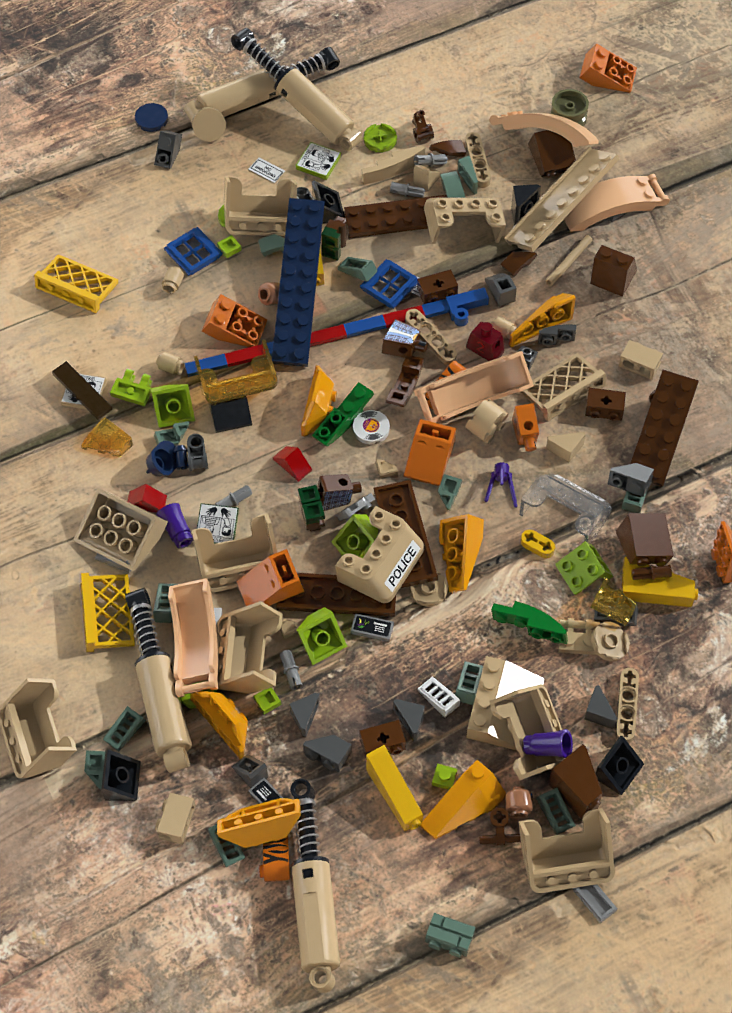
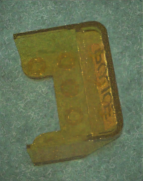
M262 340L263 355L256 356L251 361L253 373L221 381L217 380L216 373L212 369L206 368L201 370L198 357L194 356L196 374L203 397L209 403H219L274 389L278 381L266 340Z

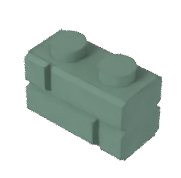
M434 913L426 933L425 942L429 943L428 946L435 950L443 948L449 950V954L452 956L461 957L463 955L467 957L474 937L475 927Z

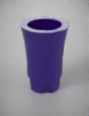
M172 503L161 508L156 513V516L168 521L165 530L172 542L179 549L190 545L193 537L183 516L180 504Z
M568 729L535 733L525 736L523 740V749L527 755L566 758L573 750V740Z

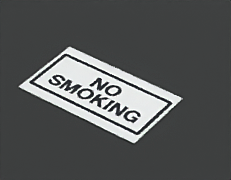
M258 158L248 169L273 183L285 172V170L261 158Z

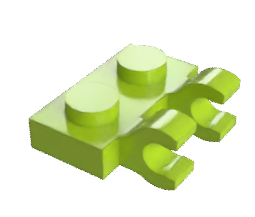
M126 369L123 378L116 379L110 395L145 407L151 394V375L143 374L140 383L137 384L133 383L136 377L133 375L134 370Z

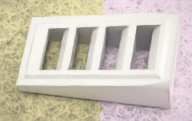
M433 676L417 689L444 718L460 706V699ZM433 684L434 687L427 692L425 689ZM438 689L439 692L435 696H432L431 694H433ZM441 695L445 696L440 701L437 700ZM449 700L450 702L444 706L443 703Z

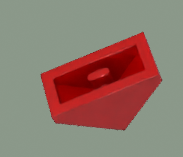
M286 446L273 457V460L298 482L312 471L311 466L298 447Z
M144 484L129 491L127 502L148 512L157 513L166 505L167 495L148 484Z

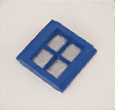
M198 227L193 228L164 247L168 255L188 276L193 275L223 255L217 246Z
M386 259L377 268V273L368 282L364 281L360 288L389 308L394 309L416 287L418 278L391 260Z

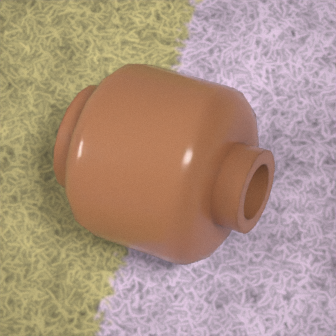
M277 282L263 283L258 290L260 302L266 306L278 305L280 284Z
M514 786L512 790L506 793L505 801L508 814H511V817L516 819L528 817V814L533 811L532 793L526 790L524 786Z

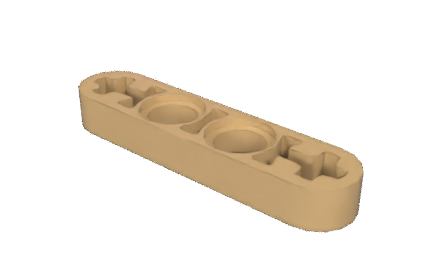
M470 132L465 137L466 150L472 160L478 180V187L485 188L490 185L491 174L483 144L478 133ZM478 151V152H480L481 154H480V155H473L472 152ZM482 164L484 167L477 168L475 165Z
M417 309L408 310L405 315L406 324L419 330L423 327L429 328L430 332L428 334L420 333V339L428 342L427 347L445 365L456 361V350ZM410 316H412V317H415V316H416L417 319H416V320H415V319H411V320H410ZM440 340L442 344L436 347L432 345V341ZM445 352L448 355L452 354V357H445Z
M626 668L621 673L617 708L616 739L618 740L620 736H624V725H628V736L624 737L628 743L633 741L635 735L639 674L633 668ZM627 675H631L632 678L630 686H627ZM630 692L634 698L628 701L623 698L622 694ZM626 710L631 712L632 718H623L621 712Z

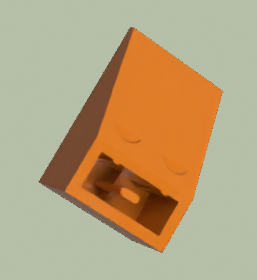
M596 43L585 55L579 78L592 86L630 93L637 67Z
M220 294L211 306L202 332L220 341L253 347L259 344L268 319Z
M420 419L403 477L440 486L456 441V428Z
M721 521L720 527L717 530V537L714 539L713 549H711V557L717 564V575L721 577L723 584L732 583V530L725 521Z
M287 549L268 556L236 581L246 606L260 601L270 606L304 592Z

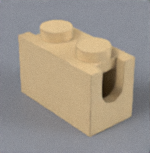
M629 340L620 356L619 367L653 380L661 365L660 360L663 353Z
M170 793L168 799H164L162 804L163 814L161 818H158L155 826V831L159 833V839L184 844L196 807L194 798Z

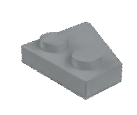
M370 493L336 514L339 522L343 519L348 521L358 510L361 509L363 512L371 507L370 502L375 500L374 496Z

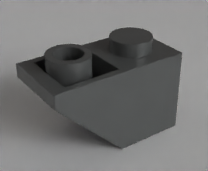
M160 131L154 165L172 168L180 151L183 134Z
M499 273L485 278V282L499 307L516 301L517 288L510 275Z
M638 463L613 467L610 469L608 485L644 497L651 485L654 469Z
M335 735L305 741L303 744V750L307 758L323 763V766L331 771L334 769L340 772L352 753L351 744Z

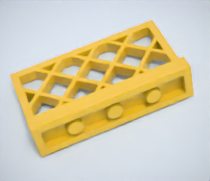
M59 254L42 272L37 271L34 274L35 288L94 313L99 311L100 303L118 284V279ZM59 261L66 264L65 266L56 267ZM79 269L81 272L71 273V270ZM68 270L69 274L59 275L58 272ZM49 273H56V276H53V277H52V276L47 275V274H49ZM93 275L96 278L86 279V276ZM83 277L84 280L74 282L73 278ZM71 279V282L66 283L62 280ZM101 282H110L109 285H101ZM98 283L99 287L89 288V284ZM86 285L87 289H81L77 286ZM100 291H101V295H100V296H97V295H95V294H92V293L100 292Z
M81 573L80 583L86 652H94V649L135 646L132 617L127 602L122 608L114 602L119 596L126 600L125 594L130 593L128 574L89 576V573ZM115 581H124L125 586L119 590L112 584ZM93 582H102L106 586L99 591L94 587ZM108 588L117 593L112 599L103 594ZM99 597L107 602L102 609L95 604ZM110 605L118 610L113 617L105 612ZM121 613L128 618L124 625L116 620ZM101 614L109 619L104 626L96 620ZM111 623L120 628L115 634L106 629ZM124 631L130 636V640L122 641L117 636ZM102 632L111 637L107 642H98V636Z

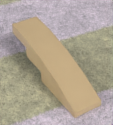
M425 146L391 152V158L376 160L377 166L362 168L363 185L382 181L414 167V162H418L414 161V156L425 155Z

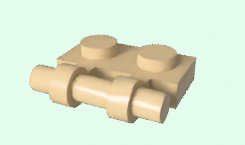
M568 618V620L560 619L559 624L567 628L568 642L567 644H559L558 653L597 655L592 648L591 634L592 629L600 625V622H594L592 619H586V621L574 620V618ZM574 628L585 629V633L574 632Z

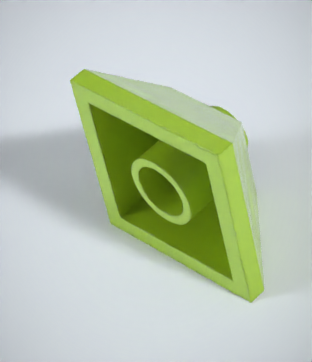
M188 384L164 385L151 388L159 428L172 426L176 423L195 421Z
M353 514L331 542L342 556L350 553L363 559L378 536V528L371 525L367 514Z
M325 607L307 616L297 629L312 665L348 647L333 612Z

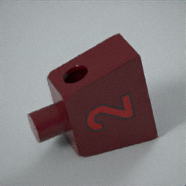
M480 322L470 333L466 348L487 361L500 358L504 353L503 335L494 329L491 323Z

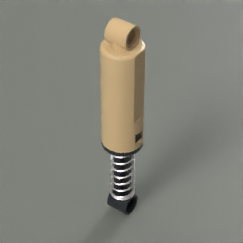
M243 28L231 37L233 47L239 51L243 50V53L248 56L250 55V59L255 60V64H260V68L264 69L265 73H269L271 78L274 77L276 82L274 89L331 143H339L344 150L350 151L362 142L363 138L360 131L353 128V120L296 67L291 66L285 70V65H279L280 61L276 62L275 56L271 57L270 52H265L266 48L260 47L261 43L257 44V40L250 29Z
M326 47L315 54L314 58L303 59L302 63L297 61L296 65L291 64L290 67L294 65L304 76L308 77L310 73L314 75L315 71L319 73L320 70L325 71L326 69L330 71L339 66L340 60L332 47ZM261 69L198 94L197 100L188 102L184 106V110L192 123L195 113L205 107H213L226 117L280 94L274 89L276 83L274 77L271 78L269 73H265L264 69Z
M144 587L125 594L130 615L133 618L132 623L136 631L135 636L138 638V649L141 652L140 657L135 662V667L155 752L164 759L167 771L173 773L190 767L187 752L192 747L181 699L177 697L175 692L176 680L170 654L160 651L161 647L157 646L159 640L155 637L158 634L154 632L156 626L152 625L154 619L150 618L152 616V612H150L151 601Z
M297 779L292 783L290 791L294 799H299L301 816L295 824V828L298 829L296 836L299 838L296 842L299 845L297 851L300 853V856L291 863L301 969L306 973H310V983L318 992L328 993L335 986V978L331 971L340 967L330 865L328 858L318 856L321 851L317 850V846L320 843L316 842V838L319 835L315 833V830L318 829L314 823L317 821V818L314 817L316 810L313 809L316 805L314 800L315 791L307 780ZM307 789L304 795H299L301 790ZM326 975V981L322 984H318V979L321 976Z

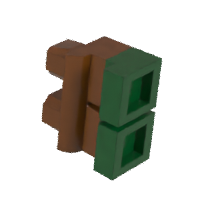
M336 216L335 220L329 219L321 233L322 256L339 260L341 248L346 246V218Z
M317 485L299 488V504L306 530L311 532L320 530L321 527L325 526V514Z

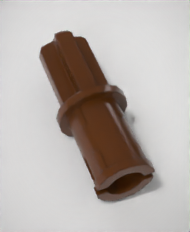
M650 565L645 568L632 569L631 576L633 580L651 579V581H654L655 578L672 577L671 565L655 567Z

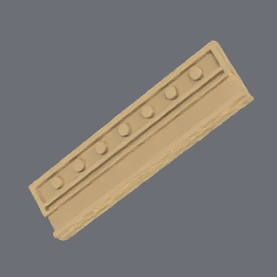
M588 147L504 236L508 245L512 246L514 244L518 248L534 252L619 160L618 155Z

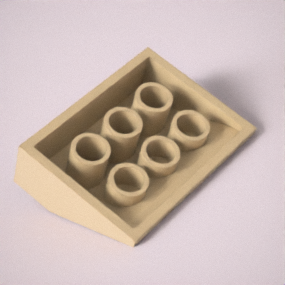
M97 488L73 541L134 571L160 540L168 521Z
M486 656L466 738L516 750L515 740L508 729L507 719L500 720L495 717L491 712L489 701L518 689L538 684L543 685L544 678L506 660Z

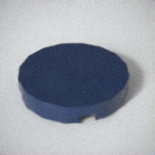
M156 103L142 105L135 113L136 125L141 127L143 131H159L161 127L167 125V110L164 106Z

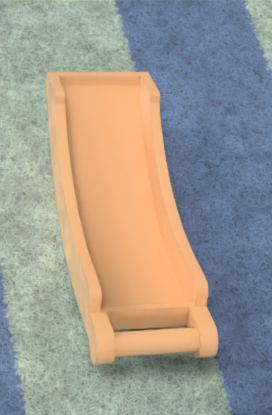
M523 111L508 112L507 115H492L489 119L491 125L502 124L505 130L529 127L550 130L569 140L573 147L599 144L598 139L586 128L559 115L548 113L523 114Z
M655 174L608 179L598 182L565 217L564 221L570 231H585L589 226L608 217L633 211H652L656 206L667 205L670 199L662 191Z
M519 351L457 372L413 391L415 396L418 397L425 420L436 423L477 407L484 400L490 399L493 401L521 392L534 385L523 352ZM426 392L428 393L430 402L435 413V416L433 417L431 415L427 400L424 395V393Z
M205 578L169 586L168 600L171 608L175 642L173 673L176 680V695L179 698L184 697L185 694L202 690H217L218 639L208 579Z

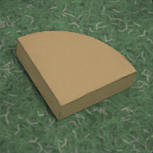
M376 459L380 479L398 475V469L394 464L383 459Z
M282 618L280 631L283 638L286 639L297 635V629L300 625Z

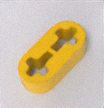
M525 530L522 533L521 545L525 549L542 558H550L554 555L555 544L552 540L534 530ZM526 538H533V540H530L529 542L526 541ZM547 546L550 547V549H547L546 551L543 550V548H546Z

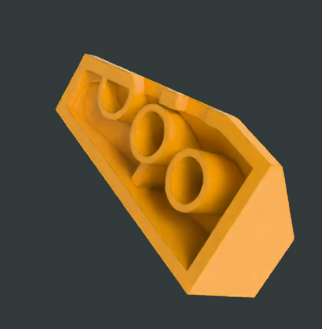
M566 293L552 296L510 334V347H514L539 335V330L543 328L561 325L572 320L576 297Z
M470 514L440 520L439 542L440 545H443L444 549L442 557L446 561L447 569L445 572L449 592L451 593L467 590L483 539L484 520Z
M476 760L421 822L420 827L434 839H437L457 829L458 826L468 821L471 822L476 817L495 809L505 798L506 792L495 775L480 761Z

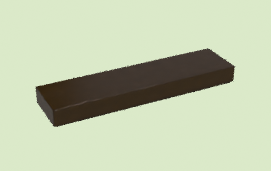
M67 361L52 371L53 376L97 420L113 410L112 406Z

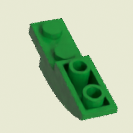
M358 382L338 408L334 407L313 433L312 437L326 447L336 441L353 425L357 415L364 412L363 408L373 397V391Z
M517 601L514 602L513 607L493 603L491 609L493 620L499 623L514 624L519 628L527 627L528 635L535 639L542 638L556 644H567V631L545 612Z

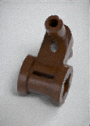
M423 110L417 111L412 119V123L416 127L413 128V135L417 143L423 139L434 138L433 128L431 124H426L425 112Z
M501 807L493 809L490 813V821L496 827V835L480 836V844H497V846L505 845V843L521 842L520 834L505 835L504 826L509 821L508 812ZM497 812H501L502 816L506 817L502 819V823H498L496 819H493V816H497Z

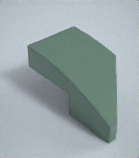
M276 234L258 240L264 257L279 250L282 253L284 251L285 238Z
M189 421L173 424L172 429L155 431L154 438L157 445L162 441H170L175 446H178L189 427Z
M444 474L438 493L445 507L450 511L461 487L462 479Z
M86 750L84 771L96 786L101 789L105 751Z

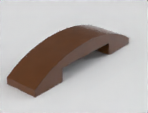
M412 356L409 359L405 358L401 373L394 388H391L386 403L400 407L407 405L418 382L424 358Z

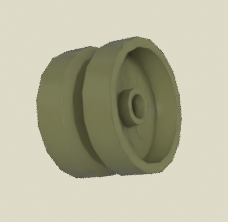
M575 89L561 90L552 98L551 114L568 118L584 127L589 105L587 96Z

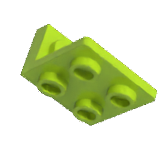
M586 541L555 564L575 595L599 578L608 581L614 577L596 548Z

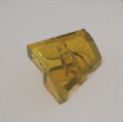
M106 417L92 429L81 444V448L87 450V448L98 450V453H110L112 456L121 457L133 446L132 437Z
M605 577L590 608L626 626L637 604L626 597L620 589L614 590L608 585L610 580Z

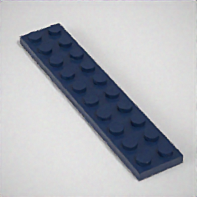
M289 198L272 364L308 367L325 201Z

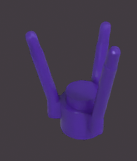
M504 462L495 464L494 471L491 472V479L484 501L488 502L495 479L500 482L501 486L508 480L513 505L517 508V499L512 481V473L509 472V465Z

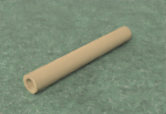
M586 235L545 280L548 286H553L593 241L591 236Z

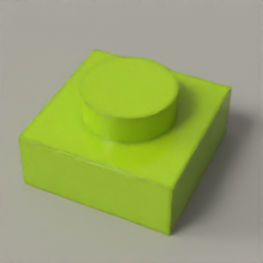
M232 235L217 242V247L226 258L242 251L241 245Z
M273 688L265 689L253 696L264 715L282 705Z
M437 764L432 785L449 790L454 785L458 769Z

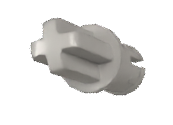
M429 153L428 155L414 156V161H418L414 162L415 165H428L429 167L444 165L448 160L445 154L433 155Z
M392 182L390 193L405 195V197L409 195L422 198L424 197L425 189L410 186L409 183L400 184Z
M245 485L234 493L230 492L229 496L216 502L215 505L229 508L234 505L238 506L239 502L252 495V491L248 485Z
M284 650L280 653L284 666L283 673L287 676L290 689L296 690V685L298 688L303 686L298 673L299 667L295 664L292 652Z

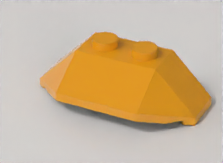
M318 365L315 366L301 423V435L304 437L317 430L333 410L332 402H336L337 391H334V383Z
M208 691L190 693V700L241 760L244 757L248 720L243 713H238L233 701L230 698H226L222 693Z
M279 798L241 808L229 814L225 819L221 818L217 821V835L219 838L244 848L286 838L301 816L299 799Z

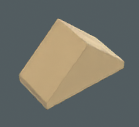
M415 165L413 185L429 191L442 172L429 166Z
M585 432L548 436L546 448L565 461L570 462L584 445Z

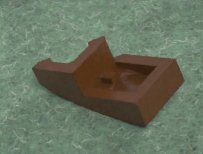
M462 140L442 141L431 144L429 147L430 151H437L446 156L464 157L467 152Z
M512 252L500 265L515 277L525 265L528 267L538 255L535 252Z

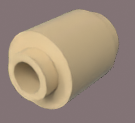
M174 266L167 269L162 281V289L165 292L173 294L179 289L184 277V273L179 267Z
M500 316L497 319L494 318L491 322L492 327L501 332L505 340H510V334L518 328L514 323Z
M167 352L160 354L156 362L158 369L173 375H180L185 367V361L182 358Z

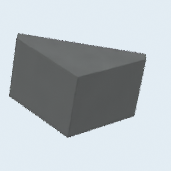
M597 685L594 688L586 710L585 720L611 729L616 728L618 719L602 689Z
M313 693L289 704L290 713L303 737L307 736L320 704L319 693Z
M399 699L394 700L393 710L413 742L416 741L424 718L425 706Z
M249 754L232 766L233 770L250 788L261 779L268 778L266 764Z

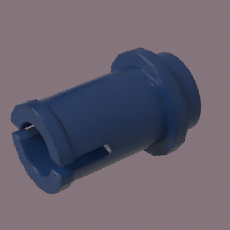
M185 445L175 446L173 454L176 457L177 470L189 468L186 455L188 449L185 448Z

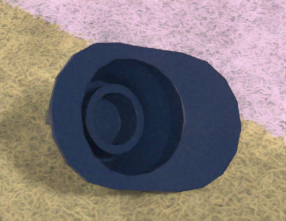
M160 442L147 456V474L168 476L177 468L176 457L173 454L175 445L172 442Z

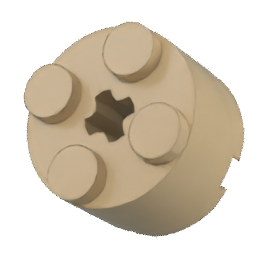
M490 399L484 400L473 412L475 414L473 420H468L466 429L489 444L495 436L494 433L496 431L500 432L506 424L504 421L509 414Z

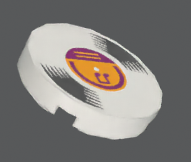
M368 410L358 414L353 422L355 437L364 444L372 445L379 441L382 442L387 438L390 431L388 418L383 413L375 410Z

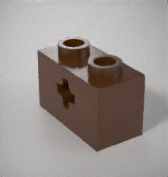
M450 269L418 278L417 290L423 304H427L458 294V284Z
M589 387L585 416L622 421L626 392Z
M399 720L359 730V739L365 758L368 753L385 745L391 755H398L406 750V740Z

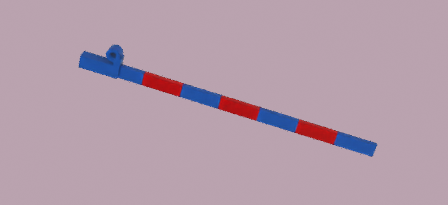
M484 287L448 296L443 300L311 332L310 347L389 328L395 319L406 323L405 315L410 309L419 310L426 318L449 313L451 320L457 326H465L468 323L469 317L467 310L489 305V296ZM410 316V320H411V319H415V320H416L417 317H416V316H415V317ZM274 341L185 363L187 375L191 377L272 357Z

